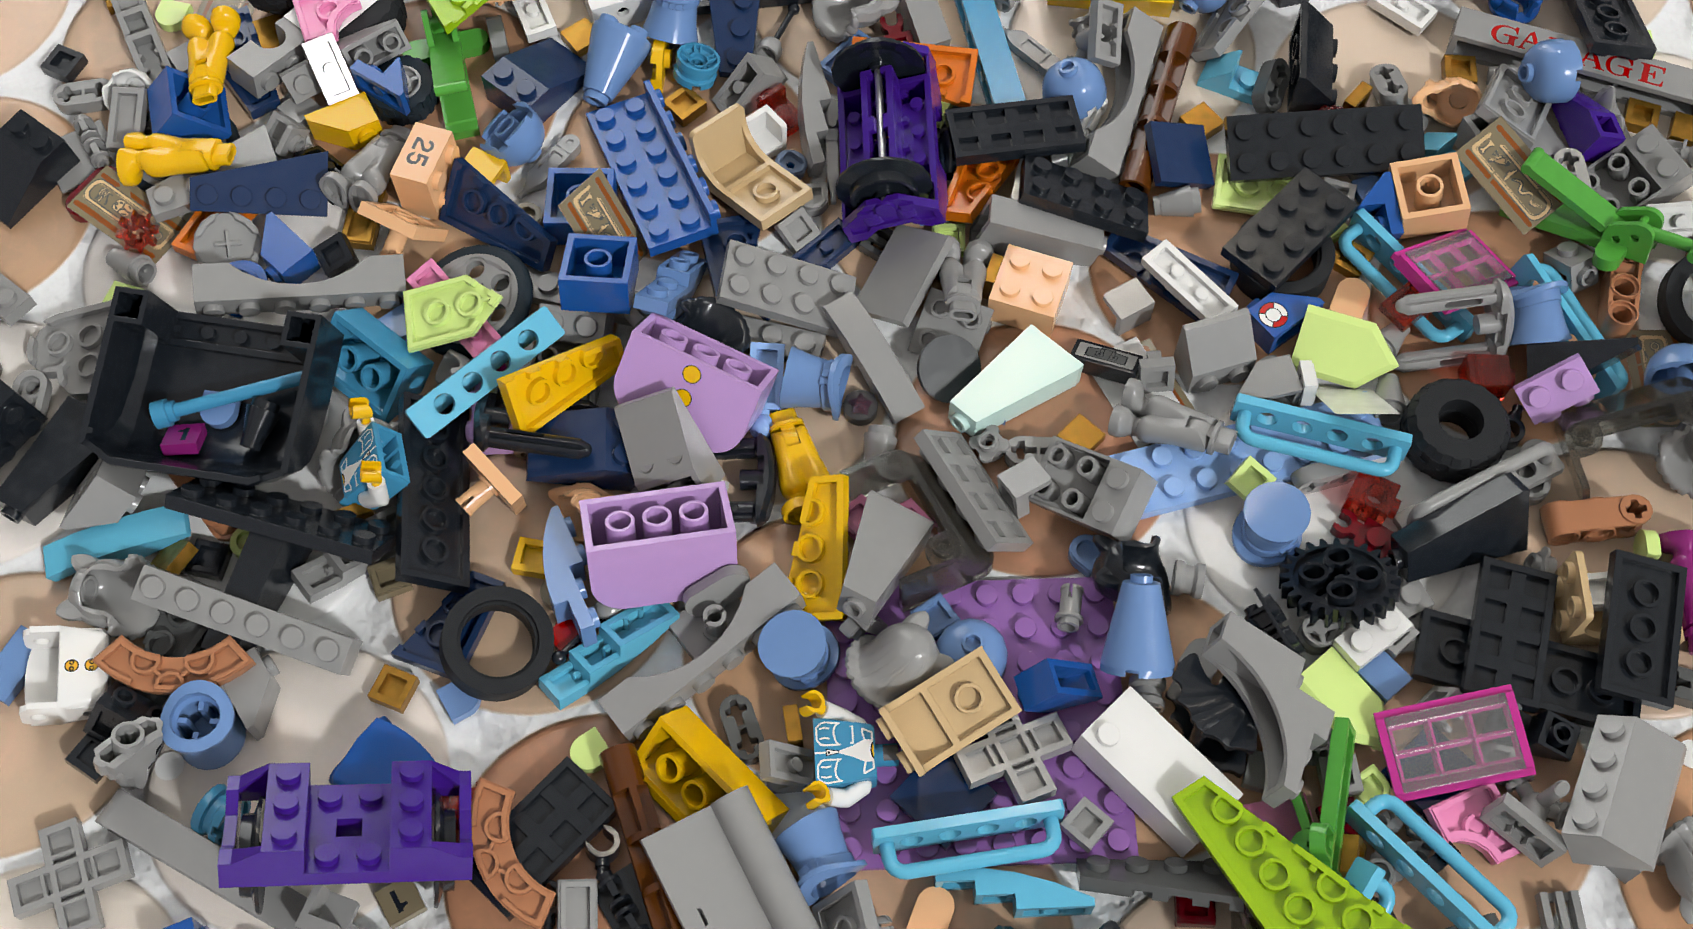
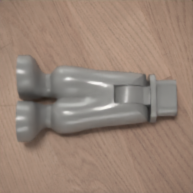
M393 125L390 129L382 130L380 135H376L342 167L341 174L330 171L322 176L319 181L322 193L340 208H346L350 204L355 212L358 211L361 200L378 202V196L385 191L391 179L390 172L411 129Z
M950 236L954 243L938 271V278L943 289L944 308L949 313L951 319L972 322L980 313L987 267L994 250L988 241L982 239L973 240L967 245L961 264L960 243L955 237Z
M1132 377L1128 379L1123 390L1121 405L1117 404L1114 407L1108 425V434L1114 437L1134 435L1142 442L1169 444L1199 452H1205L1206 450V454L1213 455L1214 451L1229 455L1238 433L1237 430L1224 427V421H1218L1205 413L1186 407L1168 397L1155 395L1151 399H1147L1144 395L1142 382Z

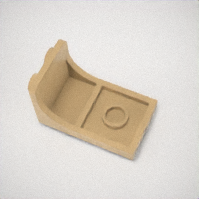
M735 103L690 132L689 141L693 158L698 167V173H696L698 178L703 176L711 193L760 230L765 231L813 199L811 187L770 159L760 149L749 131L744 107L740 104Z
M1573 551L1555 572L1558 578L1555 592L1556 612L1554 615V625L1556 631L1560 632L1562 644L1599 645L1603 611L1594 612L1587 573L1596 572L1587 571L1583 551ZM1683 628L1681 629L1680 645L1685 641Z
M980 646L907 693L878 709L882 717L877 719L876 723L887 740L895 737L902 748L896 755L907 773L910 774L916 771L918 776L921 777L948 757L1020 713L1022 709L983 647Z

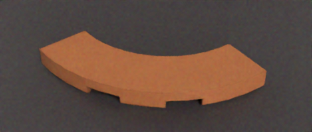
M121 635L92 659L106 674L130 688L146 693L169 696L178 687L193 680H206L222 686L246 673L256 665L254 660L230 635L210 648L193 654H187L185 657H164L160 654L145 651Z
M479 778L471 804L473 855L477 868L492 895L510 914L527 926L534 929H542L557 894L534 880L523 868L514 852L510 836V814L516 791Z

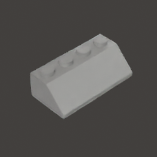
M1597 715L1561 831L1573 863L1654 872L1687 751L1685 744L1638 717Z

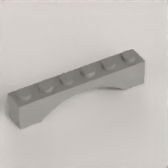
M1135 6L1123 15L1121 61L1119 66L1114 67L1116 91L1113 106L1101 127L1085 136V151L1073 153L1069 166L1078 169L1082 173L1095 177H1104L1109 180L1117 179L1122 173L1124 167L1122 162L1125 152L1132 142L1130 138L1131 132L1139 119L1138 109L1147 92L1145 86L1148 77L1154 69V64L1152 63L1156 52L1161 46L1160 37L1164 27Z
M403 254L368 256L358 265L338 276L303 284L277 283L259 279L242 272L228 262L192 264L193 298L196 314L223 317L225 314H240L251 317L260 314V312H275L286 315L287 310H311L312 312L323 313L333 308L349 310L370 306L393 309L404 302L403 291H406Z
M774 562L745 585L741 603L732 622L722 636L706 652L688 664L666 673L647 677H627L599 699L598 702L631 743L637 739L639 741L645 739L660 716L685 706V701L695 693L700 694L708 690L714 684L715 678L726 669L732 670L744 660V655L755 646L758 647L759 635L770 619L784 611L802 610L806 603L801 593Z
M146 564L142 568L130 597L133 601L339 675L350 676L363 641L283 614L186 577Z

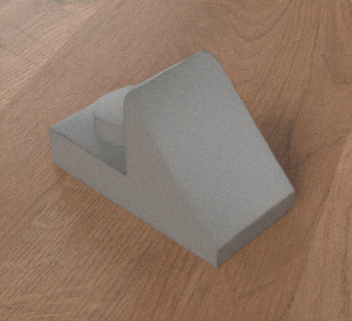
M771 739L759 743L760 780L766 781L767 787L774 794L803 792L805 787L816 781L814 750Z

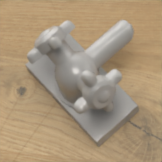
M1091 0L1090 13L1075 20H1069V25L1074 29L1072 37L1075 38L1078 48L1075 57L1085 58L1093 63L1110 68L1120 65L1124 4L1112 0Z
M1534 775L1508 780L1505 785L1507 792L1484 807L1479 819L1542 868L1567 851L1562 835L1546 822H1554L1555 828L1562 830L1570 803H1561L1560 799L1569 793L1570 785L1566 780H1559L1539 793L1535 792L1529 783L1535 780ZM1516 790L1521 798L1520 801L1513 797L1510 792Z

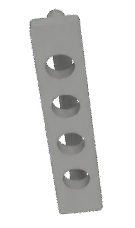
M1543 441L1396 513L1393 523L1400 530L1509 472L1518 478L1528 489H1531L1562 474L1565 465L1555 453V446ZM1528 465L1533 469L1534 475L1529 478H1523L1516 473V470Z

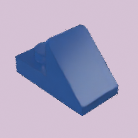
M400 57L396 58L384 72L376 65L371 64L369 66L359 59L349 67L357 88L406 116L410 113L407 77Z
M1384 172L1357 206L1356 211L1364 208L1398 240L1404 234L1391 172Z

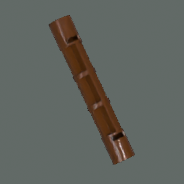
M1175 21L1167 26L1118 183L1125 187H1135L1147 193L1148 196L1154 178L1144 125L1149 121L1171 122L1197 37L1196 29L1186 22Z
M622 743L612 746L601 752L599 758L651 928L682 929L640 843V840L662 829L647 782L643 781L645 775L635 744Z

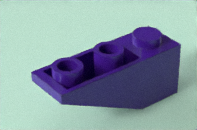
M1579 90L1569 102L1552 103L1551 105L1559 123V128L1563 132L1569 148L1580 151L1584 156L1585 162L1594 163L1626 140L1615 114Z

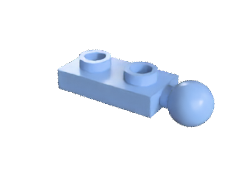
M751 342L750 357L779 370L760 416L749 429L754 438L758 436V433H762L768 439H771L769 429L773 422L769 415L781 410L779 398L783 380L785 344Z

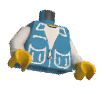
M367 397L349 398V415L351 419H358L357 427L360 436L340 462L342 487L335 493V498L343 507L356 503L371 510L378 509L379 507L386 506L390 498L410 483L402 434L375 423L373 411L369 406Z
M808 691L802 694L801 697L809 700L811 706L806 705L799 708V713L803 717L816 713L818 718H813L816 781H813L803 789L804 793H812L815 799L806 803V807L809 810H815L820 805L849 808L867 796L871 788L877 786V767L899 766V758L896 755L898 753V743L875 744L874 725L867 724L865 719L826 701L819 691Z

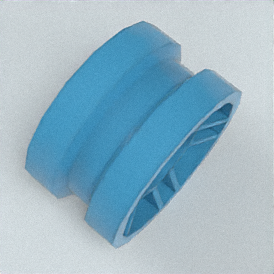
M685 43L677 51L673 77L677 83L692 90V86L700 87V91L708 90L713 87L716 81L717 71L720 66V56L713 48L705 44Z
M217 784L202 797L192 814L190 822L191 829L201 836L208 835V839L218 846H222L227 788L225 784ZM242 801L241 819L243 814L250 813L251 801Z

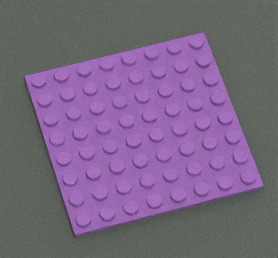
M1092 577L900 583L877 614L888 625L887 627L901 623L910 615L911 610L940 592L961 620L967 618L979 619L996 627L1004 637L1008 652L1006 670L1002 679L1022 709L1017 714L1022 724L1054 712L1037 713L1024 711L1023 705L1018 699V689L1014 676L1046 658L1092 664L1103 698L1095 702L1055 711L1073 743L1122 695L1121 677L1107 674L1100 670V659L1114 613V606L1112 600L1104 597L1095 589ZM1066 583H1070L1069 591L1071 592V597L1073 583L1084 588L1080 614L1084 618L1083 624L1079 626L1078 631L1072 633L1059 630L1057 623L1054 621L1055 614L1059 612L1060 588ZM825 621V627L835 635L840 646L839 664L831 677L827 679V701L865 719L867 724L874 725L875 744L898 743L895 737L890 740L886 739L876 723V720L882 717L878 708L874 707L873 704L867 703L863 697L857 694V691L851 685V679L845 673L847 670L844 660L846 650L854 640L852 638L848 639L839 630L844 621ZM984 737L978 738L971 744L984 740ZM898 744V752H900L902 748ZM1071 750L1047 759L1043 763L1057 791L1055 796L1043 801L1062 799L1065 808L1064 820L1085 796L1114 820V823L1089 853L1061 831V844L1052 855L1041 859L997 866L1076 864V858H1087L1092 855H1101L1108 859H1126L1130 856H1139L1134 811ZM900 760L899 766L877 767V786L871 788L867 796L849 808L834 807L838 811L841 830L848 851L852 852L855 861L865 859L868 864L860 871L885 870L881 854H873L871 845V830L873 828L914 822L890 800V795L910 775ZM1004 776L987 783L998 794L985 810L1019 805ZM1045 827L955 841L946 851L939 844L896 851V855L900 863L908 864L1045 841L1046 831Z

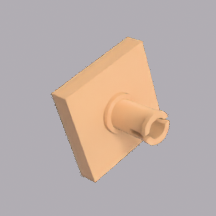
M361 200L357 211L358 214L390 229L379 255L402 254L408 238L412 240L445 242L449 231L395 204Z
M474 443L463 451L469 465L477 472L479 480L459 498L457 497L455 501L470 517L493 495L499 496L515 515L527 507L522 494Z

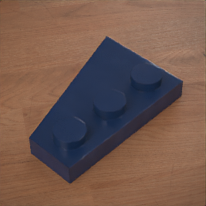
M742 215L717 219L719 233L700 240L715 298H717L726 246L729 240L732 239L758 247L760 229Z
M472 570L470 572V588L464 594L450 592L441 601L442 606L427 621L423 620L414 629L415 633L403 645L399 644L391 652L392 657L448 678L440 660L439 641L450 610L468 593L488 586H506L505 582ZM495 611L484 612L475 616L463 628L460 644L462 653L468 663H470Z

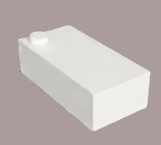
M1131 686L1081 734L1071 750L1181 858L1193 849L1200 840L1173 804L1171 797L1203 776L1237 800L1243 795L1225 775Z

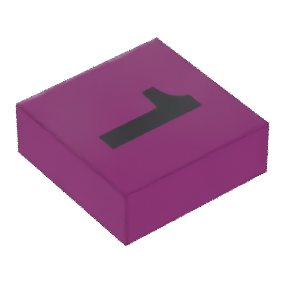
M205 423L181 424L168 427L160 444L163 455L198 454L207 436Z

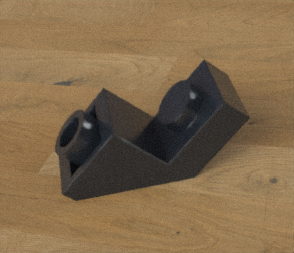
M1503 708L1489 711L1482 734L1508 728ZM1519 710L1532 756L1563 762L1571 761L1581 731L1580 726L1550 710L1533 717ZM1511 736L1492 740L1498 744L1513 747Z

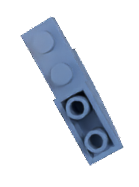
M681 250L679 253L677 252L658 266L656 279L635 294L633 308L642 310L641 313L649 315L656 313L675 320L683 312L679 306L680 302L687 298L692 299L707 268L705 259L699 258L698 253L688 250Z
M557 505L551 507L544 532V574L557 624L572 619L585 648L598 643L595 629L601 627L594 606L587 608L584 601L585 598H588L583 583L586 580L584 566L587 565L585 549L582 544L575 545L573 537L577 535L570 516L563 517Z

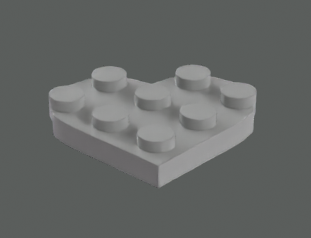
M112 300L49 317L43 321L47 325L39 331L36 338L31 335L28 341L26 352L29 363L48 379L57 378L58 383L65 388L68 394L79 401L88 399Z

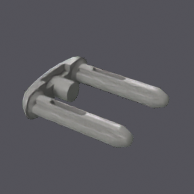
M1494 278L1492 284L1410 294L1397 300L1395 303L1396 311L1405 315L1493 305L1492 313L1477 314L1473 317L1474 332L1476 335L1486 334L1485 342L1401 353L1395 358L1399 367L1393 370L1405 373L1488 362L1490 366L1498 365L1507 353L1514 329V303L1507 283L1500 278Z

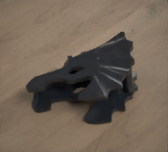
M1246 619L1247 622L1263 631L1257 621ZM1196 653L1189 654L1183 658L1173 673L1172 679L1174 681L1165 694V697L1172 701L1175 706V711L1170 715L1169 720L1180 726L1182 735L1221 773H1231L1237 778H1241L1245 772L1247 754L1253 755L1257 749L1258 730L1243 699L1230 681L1223 675L1219 684L1213 685L1205 674Z

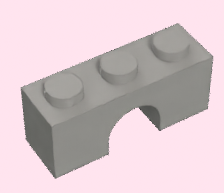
M286 17L275 22L280 46L262 48L250 40L226 57L231 79L257 99L274 90L282 82L278 75L279 73L306 60L301 46L305 42L302 31Z

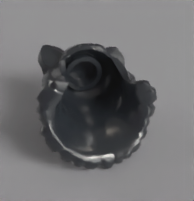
M700 296L693 299L687 298L680 302L679 306L684 313L675 320L676 322L742 353L749 348L751 343L749 327L741 313L735 311V308L716 303L717 298Z
M1094 535L1093 542L1100 553L1092 569L1095 589L1104 597L1117 602L1122 581L1130 579V574H1152L1153 581L1161 583L1167 617L1171 613L1172 602L1168 576L1159 555L1160 537L1158 535L1152 536L1150 543H1143L1135 540L1116 542L1103 535Z

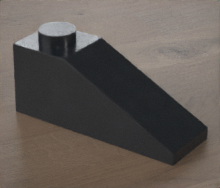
M1638 337L1527 344V379L1576 353H1579L1590 374L1594 375L1642 350V341Z

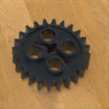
M1322 538L1320 539L1319 546L1306 542L1305 550L1296 547L1294 548V556L1286 555L1285 564L1280 565L1278 589H1281V599H1287V608H1297L1298 617L1309 614L1311 624L1321 619L1324 620L1325 628H1328L1332 622H1337L1339 628L1344 630L1346 623L1351 622L1356 629H1359L1360 621L1364 620L1366 623L1374 625L1375 616L1385 619L1387 611H1394L1395 602H1399L1401 577L1397 576L1398 567L1391 566L1390 557L1380 558V549L1369 552L1367 551V543L1356 547L1354 546L1353 539H1350L1345 545L1341 544L1338 538H1335L1333 544H1328Z

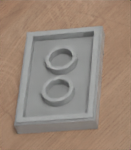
M1501 63L1494 71L1474 113L1489 124L1502 116L1530 149L1537 140L1552 103H1540L1534 100L1521 85L1518 73L1505 63Z
M906 225L896 226L857 297L871 318L906 328L909 327L954 243L950 236Z

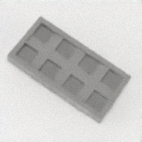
M730 239L726 246L716 303L838 338L822 307L852 291L854 293L857 277Z
M922 429L914 437L920 448L921 457L932 466L938 475L939 485L951 495L956 503V511L969 523L975 532L974 538L983 549L987 552H1024L1033 544V541L961 433Z

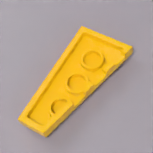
M609 334L496 379L512 428L528 432L537 431L615 375L624 353L620 338Z
M844 474L810 476L799 520L802 523L798 541H794L791 553L794 557L790 574L787 578L801 593L806 603L802 610L812 614L819 621H845L848 618L846 614L836 609L848 568L849 476Z

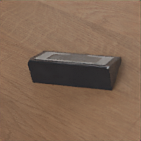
M1077 339L1071 351V355L1084 364L1082 373L1125 385L1129 378L1137 379L1139 359H1143L1141 355L1082 339Z

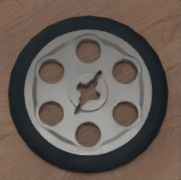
M475 245L454 251L436 263L450 279L462 275L470 276V272L474 267L482 265L484 266L483 273L473 279L495 291V285L499 280L504 278L510 280L505 290L495 291L503 297L495 310L499 308L506 309L505 316L495 322L491 321V315L487 319L501 337L529 316L533 301V282L527 267L520 258L510 251L491 245ZM459 341L431 348L434 352L443 356L449 349H452L469 359L473 358Z

